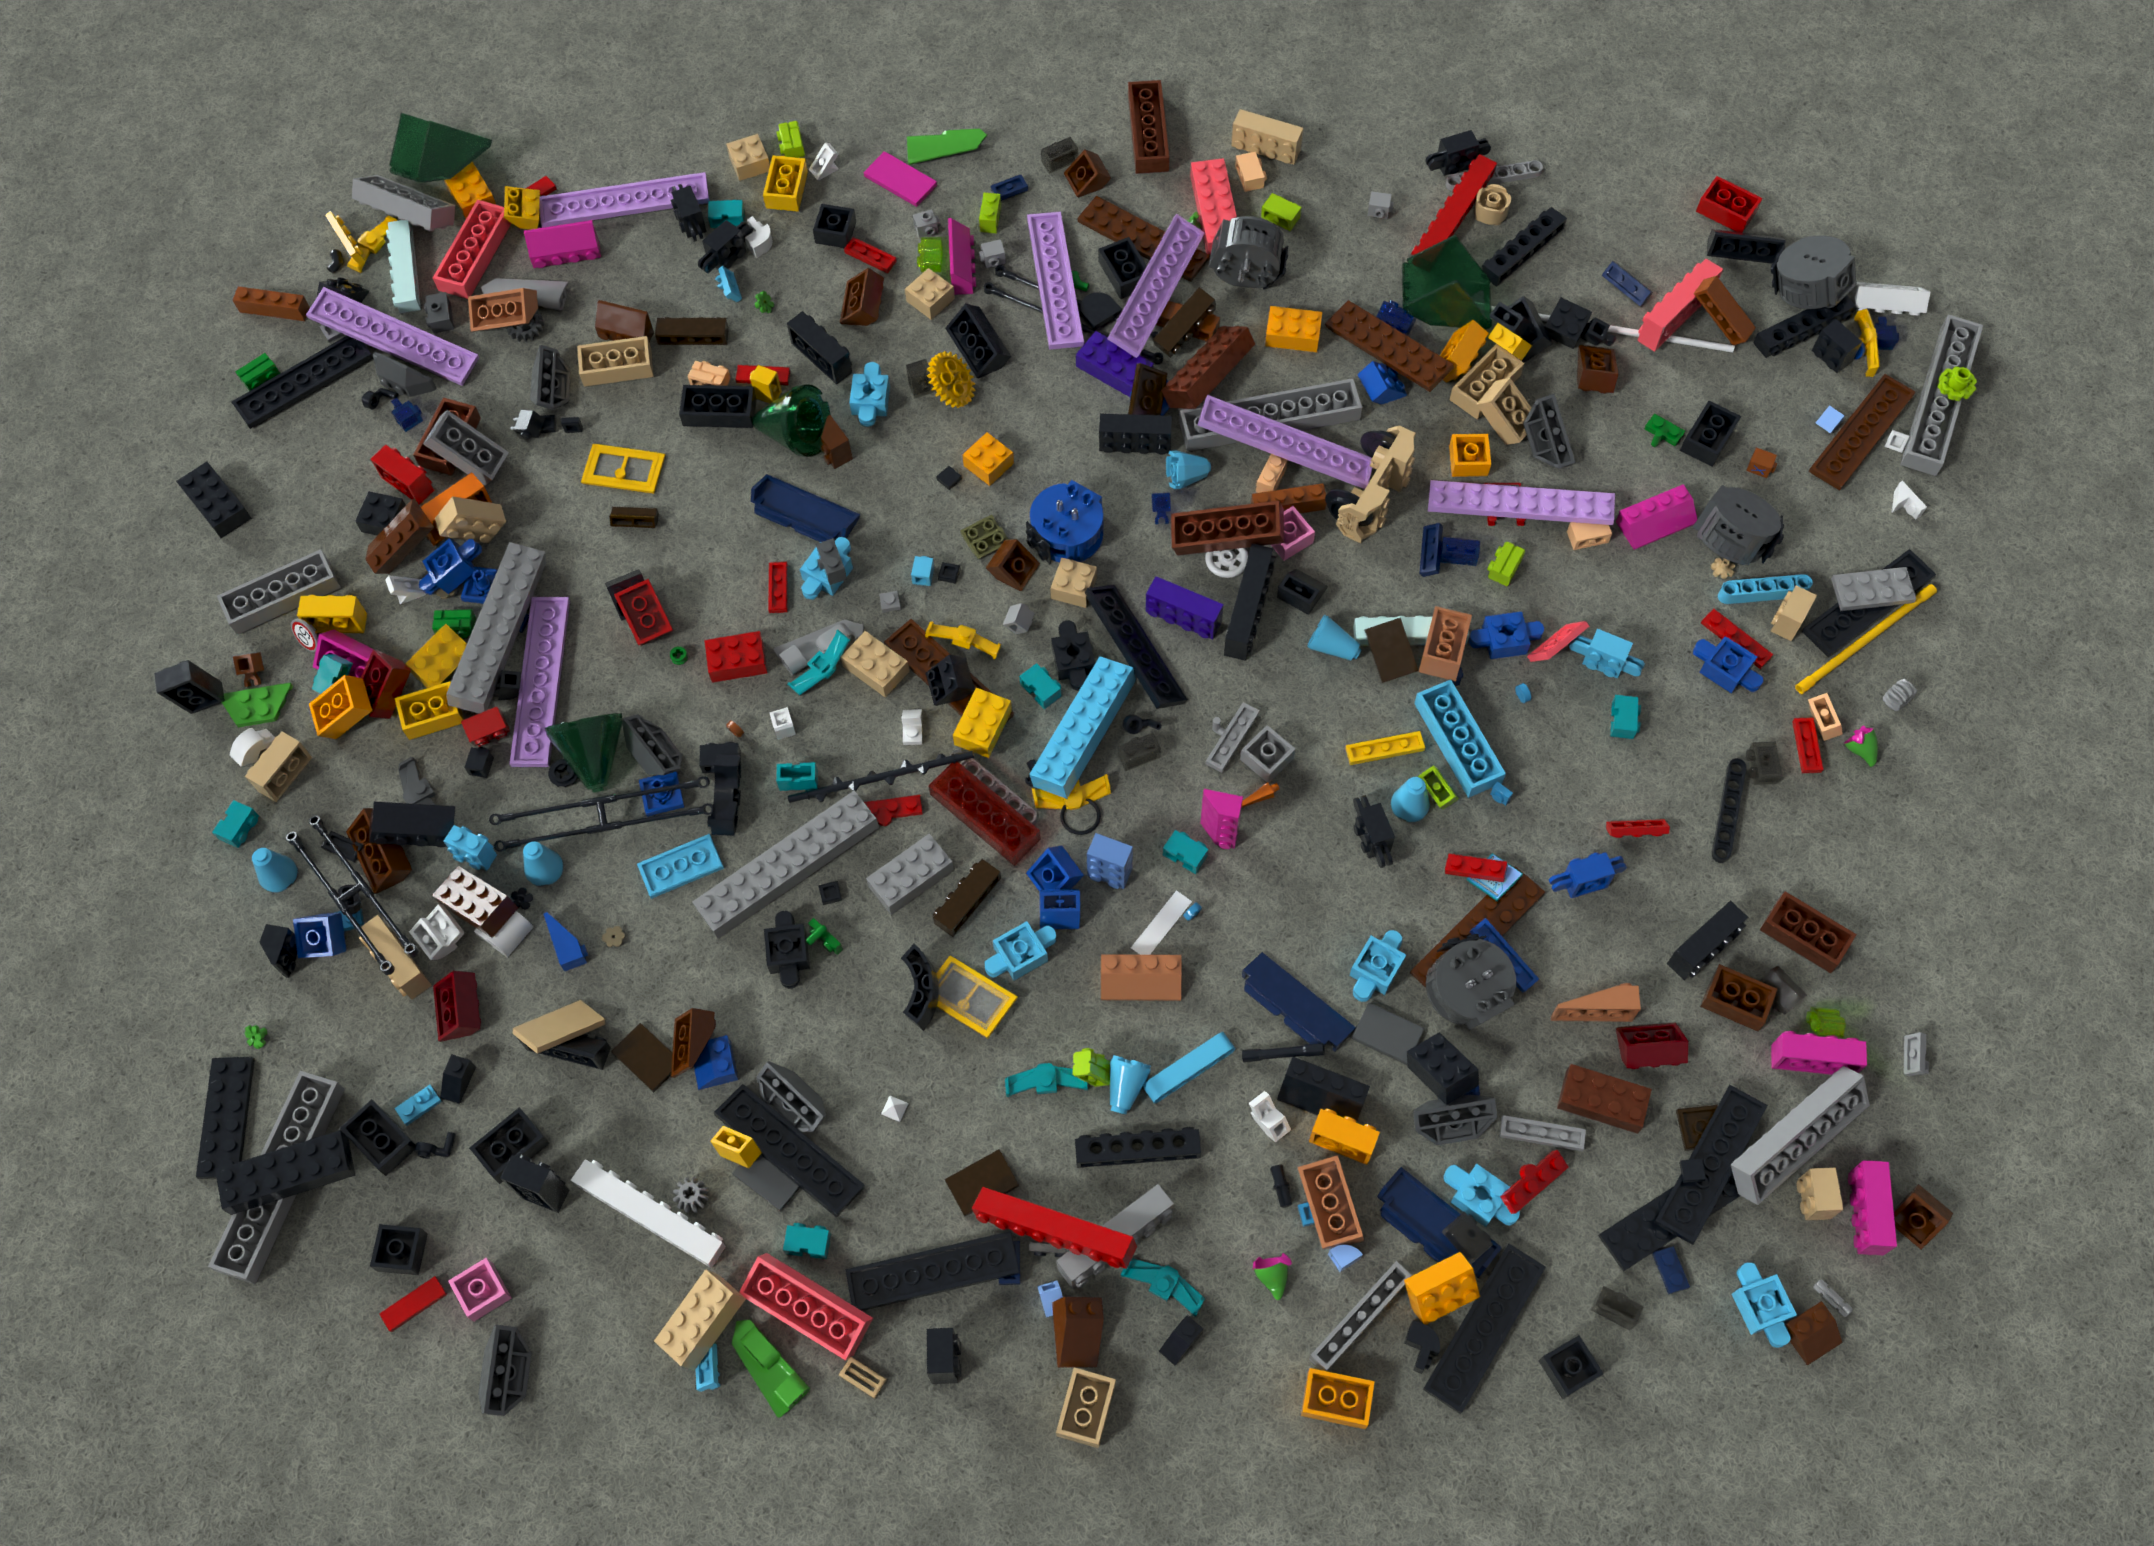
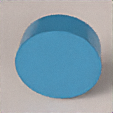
M1522 683L1515 687L1516 695L1522 703L1531 700V692L1527 685Z
M1197 902L1194 903L1184 913L1183 917L1187 921L1192 920L1201 911L1202 907Z

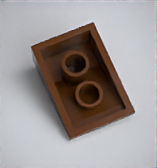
M1579 345L1577 364L1578 389L1598 391L1603 394L1614 393L1619 375L1614 349Z
M691 1008L675 1018L671 1077L675 1078L693 1068L716 1027L715 1012Z
M1063 1297L1052 1302L1058 1368H1096L1104 1321L1102 1297Z

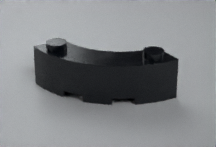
M717 754L715 762H712V773L715 774L713 800L715 811L708 816L707 824L708 827H711V835L735 836L738 823V806H740L741 790H738L741 778V756Z
M913 943L901 957L910 969L914 979V990L903 1013L924 1031L936 1011L939 998V984L933 965L920 948Z

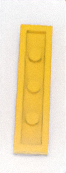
M331 211L325 216L348 253L361 266L366 262L362 256L364 253L359 246H356L357 241L349 235L351 232L343 225L345 222L339 215L335 216Z
M1417 731L1346 745L1345 749L1350 765L1422 752L1425 750V745L1421 732Z

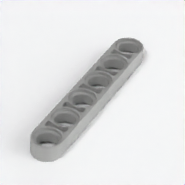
M1533 160L1497 166L1494 175L1486 186L1538 177L1542 173L1543 165L1541 162ZM1531 167H1537L1539 171H1532ZM1521 170L1523 173L1517 174L1514 171ZM1464 172L1449 175L1446 179V188L1453 191L1455 185H1451L1449 182L1456 181L1460 184ZM1503 172L1507 176L1501 177L1498 173Z
M956 749V750L952 751V753L950 754V756H951L952 754L955 755V754L963 753V752H965V751L962 750V749ZM975 759L963 760L959 763L956 762V764L951 763L1025 827L1035 825L1037 822L1036 811ZM972 766L978 769L975 774H969L967 770ZM984 778H989L992 783L989 786H984L981 784V781ZM1003 790L1006 794L1004 797L998 798L995 796V792ZM1014 801L1020 804L1019 808L1015 810L1009 807V804ZM1030 813L1034 818L1028 822L1023 819V816Z

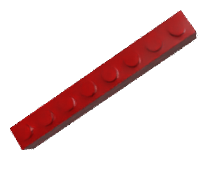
M1481 154L1478 155L1476 160L1473 159L1471 161L1468 172L1465 171L1461 177V183L1455 185L1452 191L1453 195L1447 197L1444 203L1445 207L1439 209L1436 215L1437 219L1431 221L1428 227L1429 231L1427 234L1423 233L1419 246L1416 245L1412 250V263L1428 271L1432 269L1476 202L1478 191L1481 188L1484 189L1494 175L1497 162Z
M982 1187L972 1207L976 1219L986 1224L989 1222L1002 1230L1006 1228L1013 1230L1014 1233L1020 1236L1025 1234L1032 1237L1035 1241L1048 1242L1055 1248L1061 1249L1063 1247L1076 1255L1083 1254L1094 1261L1099 1262L1101 1260L1107 1262L1114 1268L1122 1267L1127 1269L1137 1248L1133 1236Z

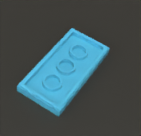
M710 834L637 863L651 899L724 869Z

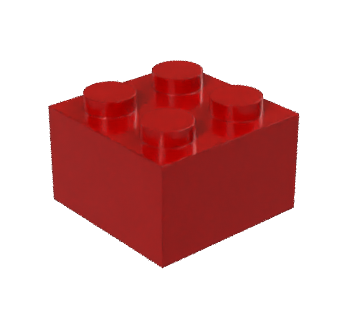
M497 706L461 721L469 742L474 746L478 745V747L488 745L489 740L494 738L497 740L507 737L508 732H511L502 711Z

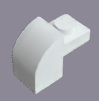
M752 216L747 219V222L753 228V233L747 235L745 240L747 248L758 258L770 250L773 240L769 225L763 226L760 221L757 222Z
M249 728L235 739L231 747L230 756L241 767L258 761L260 751L267 749L275 737L267 729L255 731L253 728Z
M1264 1091L1249 1103L1252 1109V1117L1274 1142H1277L1291 1131L1286 1117L1275 1108L1267 1092Z

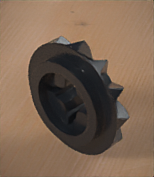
M560 759L550 766L548 776L550 781L557 787L563 786L566 788L570 784L574 785V781L578 779L580 771L573 760ZM567 770L569 775L562 777L560 773Z

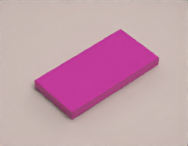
M885 151L863 172L864 177L916 207L937 186V181Z

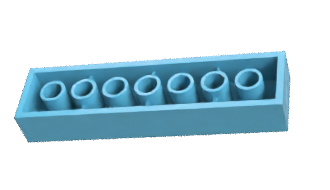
M1101 656L1098 658L1029 775L1033 787L1066 799L1068 798L1136 681L1133 667Z

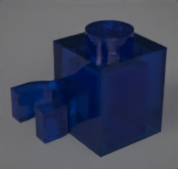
M1879 317V323L1874 325L1877 333L1878 350H1893L1896 343L1899 342V333L1896 331V325H1887L1886 317Z
M398 398L391 401L395 406L391 413L405 432L423 421L421 417L422 411L417 405L413 406L409 400L402 404Z
M1170 492L1151 493L1152 512H1157L1155 524H1159L1158 519L1160 517H1164L1165 524H1169L1166 511H1171Z

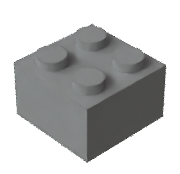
M1267 725L1241 750L1240 760L1263 780L1270 783L1294 759L1296 749Z

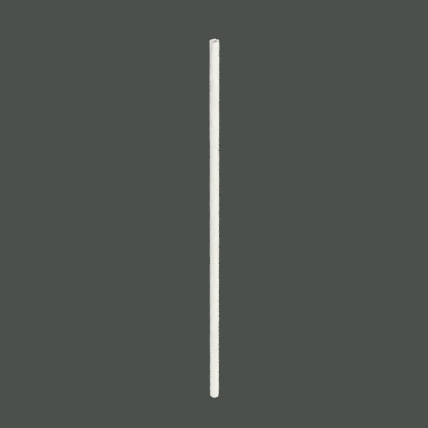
M1438 297L1437 304L1489 313H1492L1496 307ZM1539 314L1541 320L1544 322H1547L1551 316ZM1610 325L1607 331L1635 337L1640 335L1638 333L1639 330ZM1673 335L1665 341L1732 353L1735 347L1734 345Z

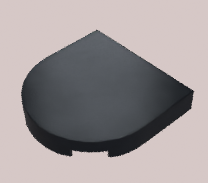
M1101 292L1091 293L1081 302V314L1094 330L1122 312V308L1109 295Z

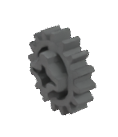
M536 311L528 324L506 327L508 335H511L512 339L517 338L518 342L522 339L527 342L528 338L534 340L533 336L539 337L538 331H543V318Z

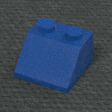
M1063 846L1047 848L1026 872L1038 890L1071 889L1084 876Z
M326 913L293 919L298 958L335 956L346 952L341 913Z
M727 1035L708 1040L694 1064L698 1090L739 1080L731 1041Z

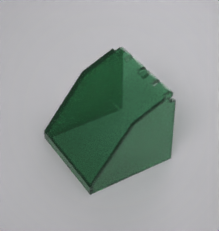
M401 113L389 166H391L390 173L419 183L451 179L489 149L492 140L430 120L427 121Z
M1456 234L1407 258V262L1402 264V308L1409 315L1431 326L1461 328L1474 320L1485 330L1492 327V318L1489 317L1491 314L1490 279Z

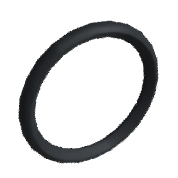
M1086 799L1095 808L1097 813L1096 822L1091 828L1084 831H1076L1070 828L1064 820L1066 805L1062 807L1060 813V820L1064 828L1076 835L1088 834L1095 830L1099 825L1101 813L1094 801Z

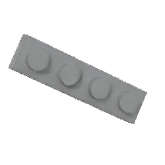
M1505 1115L1501 1118V1138L1577 1151L1584 1150L1586 1129Z

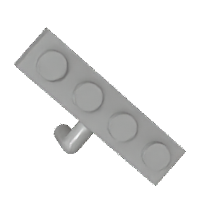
M1243 702L1226 729L1220 727L1221 719L1215 717L1212 730L1221 735V738L1210 753L1205 764L1222 773L1258 717L1260 710Z

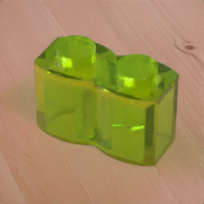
M921 237V243H918V253H920V256H917V267H920L921 272H925L928 268L933 272L942 271V237Z
M1810 1008V1011L1806 1014V1022L1809 1023L1811 1030L1817 1036L1826 1037L1832 1035L1844 1038L1846 1023L1844 1018L1840 1017L1838 1009Z

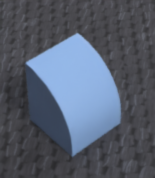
M1829 405L1816 424L1829 433H1833L1843 422L1845 416Z
M1338 1245L1328 1253L1339 1272L1360 1260L1363 1255L1357 1248L1350 1245Z
M1058 1280L1037 1286L1046 1317L1053 1316L1052 1302L1063 1298Z

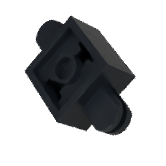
M1472 130L1440 139L1438 152L1428 155L1425 162L1430 171L1440 169L1444 176L1456 174L1459 171L1469 170L1471 161L1473 159L1476 160L1479 154L1487 155L1491 150V146L1486 138L1477 140Z
M679 184V190L673 186V192H671L673 199L670 201L676 220L679 221L681 232H685L687 238L692 237L694 242L697 241L696 235L699 236L700 240L704 239L702 233L707 232L702 211L691 186L683 188L682 184Z
M725 220L702 240L706 254L699 259L698 267L706 273H710L714 268L719 269L722 266L729 269L738 258L744 256L746 252L744 245L745 237L753 233V228L744 221L736 227Z
M1066 620L1059 625L1060 637L1051 638L1052 652L1059 681L1069 679L1071 687L1079 691L1087 675H1089L1094 667L1095 660L1088 631L1077 633L1075 623Z
M1366 795L1361 796V801L1358 797L1354 798L1353 803L1357 817L1355 818L1356 822L1353 828L1356 836L1361 838L1362 842L1360 845L1363 853H1367L1368 858L1375 857L1380 868H1384L1386 864L1387 866L1392 865L1393 859L1390 852L1395 835L1382 804L1378 803L1370 806Z
M780 911L775 916V927L764 929L766 961L770 974L779 973L781 984L787 989H793L800 982L799 970L810 969L808 943L806 942L807 932L804 924L795 925L794 917L790 912Z

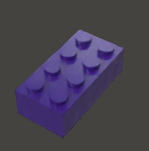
M1095 331L1077 352L1076 367L1130 397L1136 364L1142 363L1154 368V363L1140 355L1137 358L1108 340V337Z
M1155 576L1146 593V612L1152 617L1164 619L1169 624L1179 625L1186 631L1198 633L1202 638L1213 640L1222 623L1224 604Z

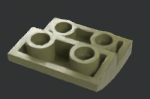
M992 514L960 530V534L978 560L998 550L1004 540H1009L1002 527L998 526Z

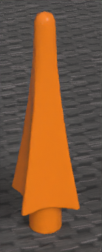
M1267 782L1242 801V808L1274 798V792L1280 790L1279 785L1275 783L1270 786Z

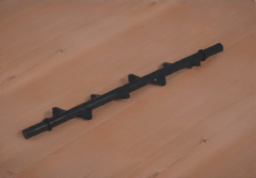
M972 750L955 755L952 754L947 757L939 754L935 760L912 765L908 760H904L901 768L878 774L870 771L866 777L842 782L839 777H835L829 786L788 795V801L792 803L816 797L820 802H823L829 793L849 788L852 791H857L861 785L885 780L889 785H893L895 778L918 771L925 775L931 768L951 763L956 764V762L974 758V752Z

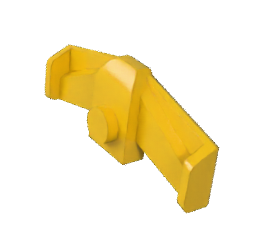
M388 215L378 226L370 232H364L357 239V246L363 251L364 254L362 256L365 261L370 252L376 254L385 244L384 237L387 235L388 222L398 221L397 219ZM351 257L347 267L362 273L365 263L360 266Z
M1863 309L1856 313L1854 320L1858 321L1862 332L1859 339L1865 345L1864 355L1867 356L1868 366L1865 375L1866 377H1873L1880 367L1877 333L1868 309Z
M930 621L926 629L925 637L927 638L934 636L953 639L952 644L966 649H970L972 645L993 656V659H996L1001 648L1000 643L997 645L976 634L975 629L964 625L956 628L935 625L934 622Z
M1105 774L1080 786L1078 779L1067 799L1032 788L1035 808L1062 809L1066 805V809L1075 810L1089 804L1086 799L1095 801L1111 794L1108 775Z

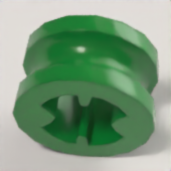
M677 646L670 651V658L674 664L682 665L687 661L688 655L683 647ZM677 653H681L679 659L676 658Z

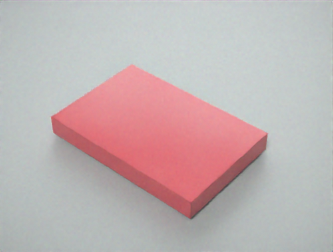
M1586 621L1564 625L1533 650L1527 658L1530 662L1552 658L1590 626Z

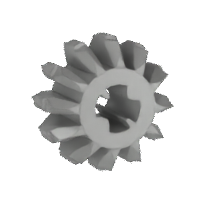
M1901 679L1885 693L1883 701L1890 709L1899 711L1915 697L1917 689L1910 681Z
M693 1177L690 1182L688 1178H685V1184L682 1185V1183L678 1182L677 1185L680 1189L673 1190V1193L677 1195L673 1198V1201L678 1203L677 1208L679 1210L684 1208L685 1213H689L692 1208L693 1212L697 1213L698 1205L701 1208L705 1207L702 1201H708L709 1198L705 1194L709 1190L707 1187H704L705 1183L702 1180L698 1182L697 1178ZM693 1191L695 1195L688 1198L687 1194L690 1195Z

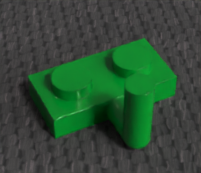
M1655 413L1644 428L1654 434L1651 442L1652 447H1657L1662 439L1676 446L1685 434V430Z
M814 918L808 922L811 935L806 939V942L809 945L821 939L824 942L822 945L828 952L831 953L833 951L838 955L843 950L841 943L828 932L825 925H821Z

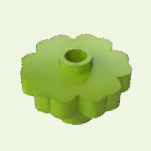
M1954 367L1952 370L1945 369L1939 377L1940 383L1938 388L1941 394L1947 395L1950 400L1960 401L1962 398L1969 399L1976 390L1975 384L1977 380L1967 368Z

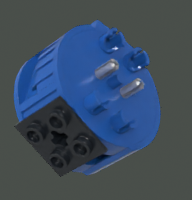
M1073 480L1068 485L1065 483L1056 484L1043 490L1031 505L1030 523L1026 522V541L1029 547L1035 548L1041 560H1046L1049 565L1051 560L1060 562L1061 558L1077 562H1083L1090 558L1099 549L1103 540L1102 496Z

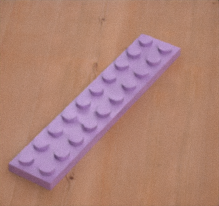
M706 173L541 196L539 202L541 225L543 228L672 209L670 201L673 199L672 187L675 186L679 190V184H682L683 188L691 186L698 204H705L710 201Z
M1061 212L1027 215V222L1049 350L1082 347L1084 339Z
M1178 214L1174 216L1110 332L1108 340L1136 358L1140 355L1205 232Z
M323 287L306 314L313 321L463 386L479 359L478 354Z
M1207 395L1198 426L1363 489L1367 487L1372 467H1370L1371 457Z
M1431 480L1428 512L1613 525L1615 493Z
M532 597L510 756L511 767H549L570 605L569 597Z

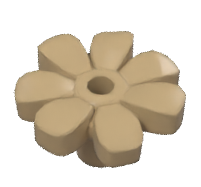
M1716 558L1715 563L1711 564V569L1715 570L1713 572L1715 577L1721 575L1722 579H1726L1727 576L1732 577L1734 574V563H1730L1725 558L1723 561L1720 558Z

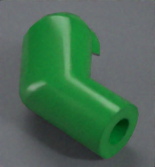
M1071 271L1074 288L1087 292L1089 283L1080 280L1078 271Z

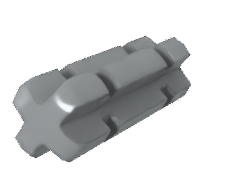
M1819 1280L1813 1288L1819 1294L1822 1293V1297L1832 1307L1838 1308V1312L1843 1317L1848 1316L1853 1310L1848 1303H1844V1299L1831 1287L1828 1288V1284L1825 1281Z

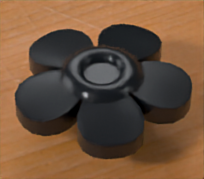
M521 887L518 892L513 891L511 893V898L515 900L513 902L518 908L521 906L522 909L526 910L530 907L529 902L533 900V895L530 893L526 895L527 889Z

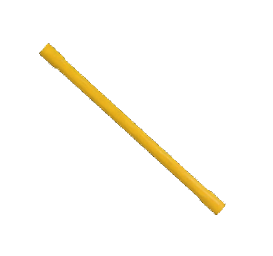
M1932 584L1927 585L1917 593L1914 603L1901 606L1813 674L1796 684L1795 689L1800 694H1804L1820 679L1915 607L1936 594V587Z

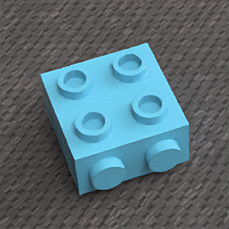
M453 825L443 841L448 847L447 850L453 854L455 860L461 863L466 861L476 870L484 869L487 871L497 856L493 845L488 842L489 839L482 834L475 835L464 826L459 828Z

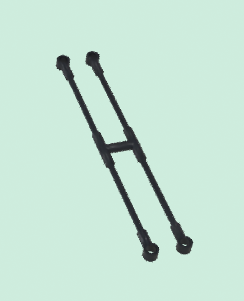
M1003 265L996 266V276H1004L1039 289L1038 284L1005 270ZM990 282L984 284V292L986 294L1005 297L1043 313L1042 308L1006 294L1005 291L995 288ZM1076 299V300H1077V306L1079 307V308H1078L1079 317H1081V316H1082V314H1081V302H1082V301ZM1115 317L1112 320L1117 321L1118 317ZM1081 323L1082 331L1092 334L1096 331ZM1152 331L1150 335L1152 338H1155L1158 332ZM1143 349L1140 353L1141 356L1153 360L1157 365L1163 362V354L1160 352L1152 353Z
M703 776L697 780L686 781L683 784L621 795L613 794L590 798L581 802L501 815L495 813L489 817V822L492 825H499L502 822L525 816L596 805L600 824L589 826L585 829L523 840H498L494 844V849L502 852L508 848L520 847L530 842H540L585 833H599L621 829L624 826L686 815H710L714 813L715 807L711 803H706L703 806L689 808L686 811L624 822L607 823L604 804L626 798L682 788H706L709 786L710 780L708 777ZM702 779L706 780L705 786H702L700 783ZM707 805L711 807L710 813L705 810ZM494 816L498 817L497 823L493 820ZM500 842L503 844V849L498 847Z
M317 815L310 818L309 824L314 829H317L321 836H324L351 873V877L356 882V885L342 895H339L306 853L305 847L300 842L299 835L296 832H290L287 834L286 840L302 854L328 890V894L337 907L347 916L374 953L375 959L380 964V970L385 975H391L395 970L394 965L387 961L382 953H379L350 913V909L345 904L347 900L362 890L398 936L406 955L409 958H414L418 955L419 950L400 932L374 897L373 891L359 872L354 870L328 835V831L323 826L322 819Z

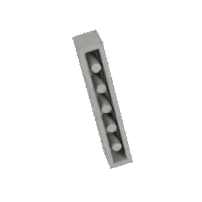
M1396 1261L1310 1355L1309 1360L1319 1370L1328 1372L1405 1287L1404 1280L1412 1275Z

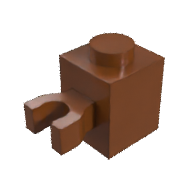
M261 652L234 656L233 661L236 675L245 674L244 686H251V679L254 680L255 685H260L261 679L258 677L257 672L264 671Z

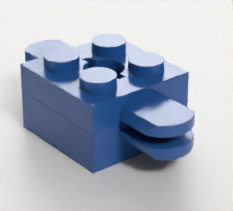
M449 538L422 561L428 574L419 581V588L429 595H432L439 588L448 594L451 593L476 571L471 561L482 552L481 545L473 539H468L460 546Z
M1522 612L1485 616L1482 629L1471 631L1469 644L1472 648L1487 647L1490 659L1526 655L1531 645L1530 641L1541 639L1544 626L1540 621L1525 623Z
M1726 636L1717 647L1705 639H1701L1696 643L1693 655L1704 661L1699 673L1731 694L1738 684L1750 692L1759 690L1763 683V677L1751 670L1757 659L1756 655Z
M1597 852L1582 860L1581 858L1571 860L1566 871L1549 878V883L1552 885L1553 892L1567 889L1570 898H1575L1608 888L1614 875L1626 870L1627 866L1623 863L1622 856L1609 859L1606 852L1602 854Z

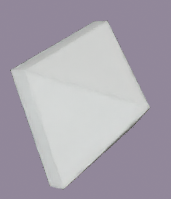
M1892 430L1885 447L1902 453L1910 436Z
M889 1096L881 1115L900 1122L908 1103Z

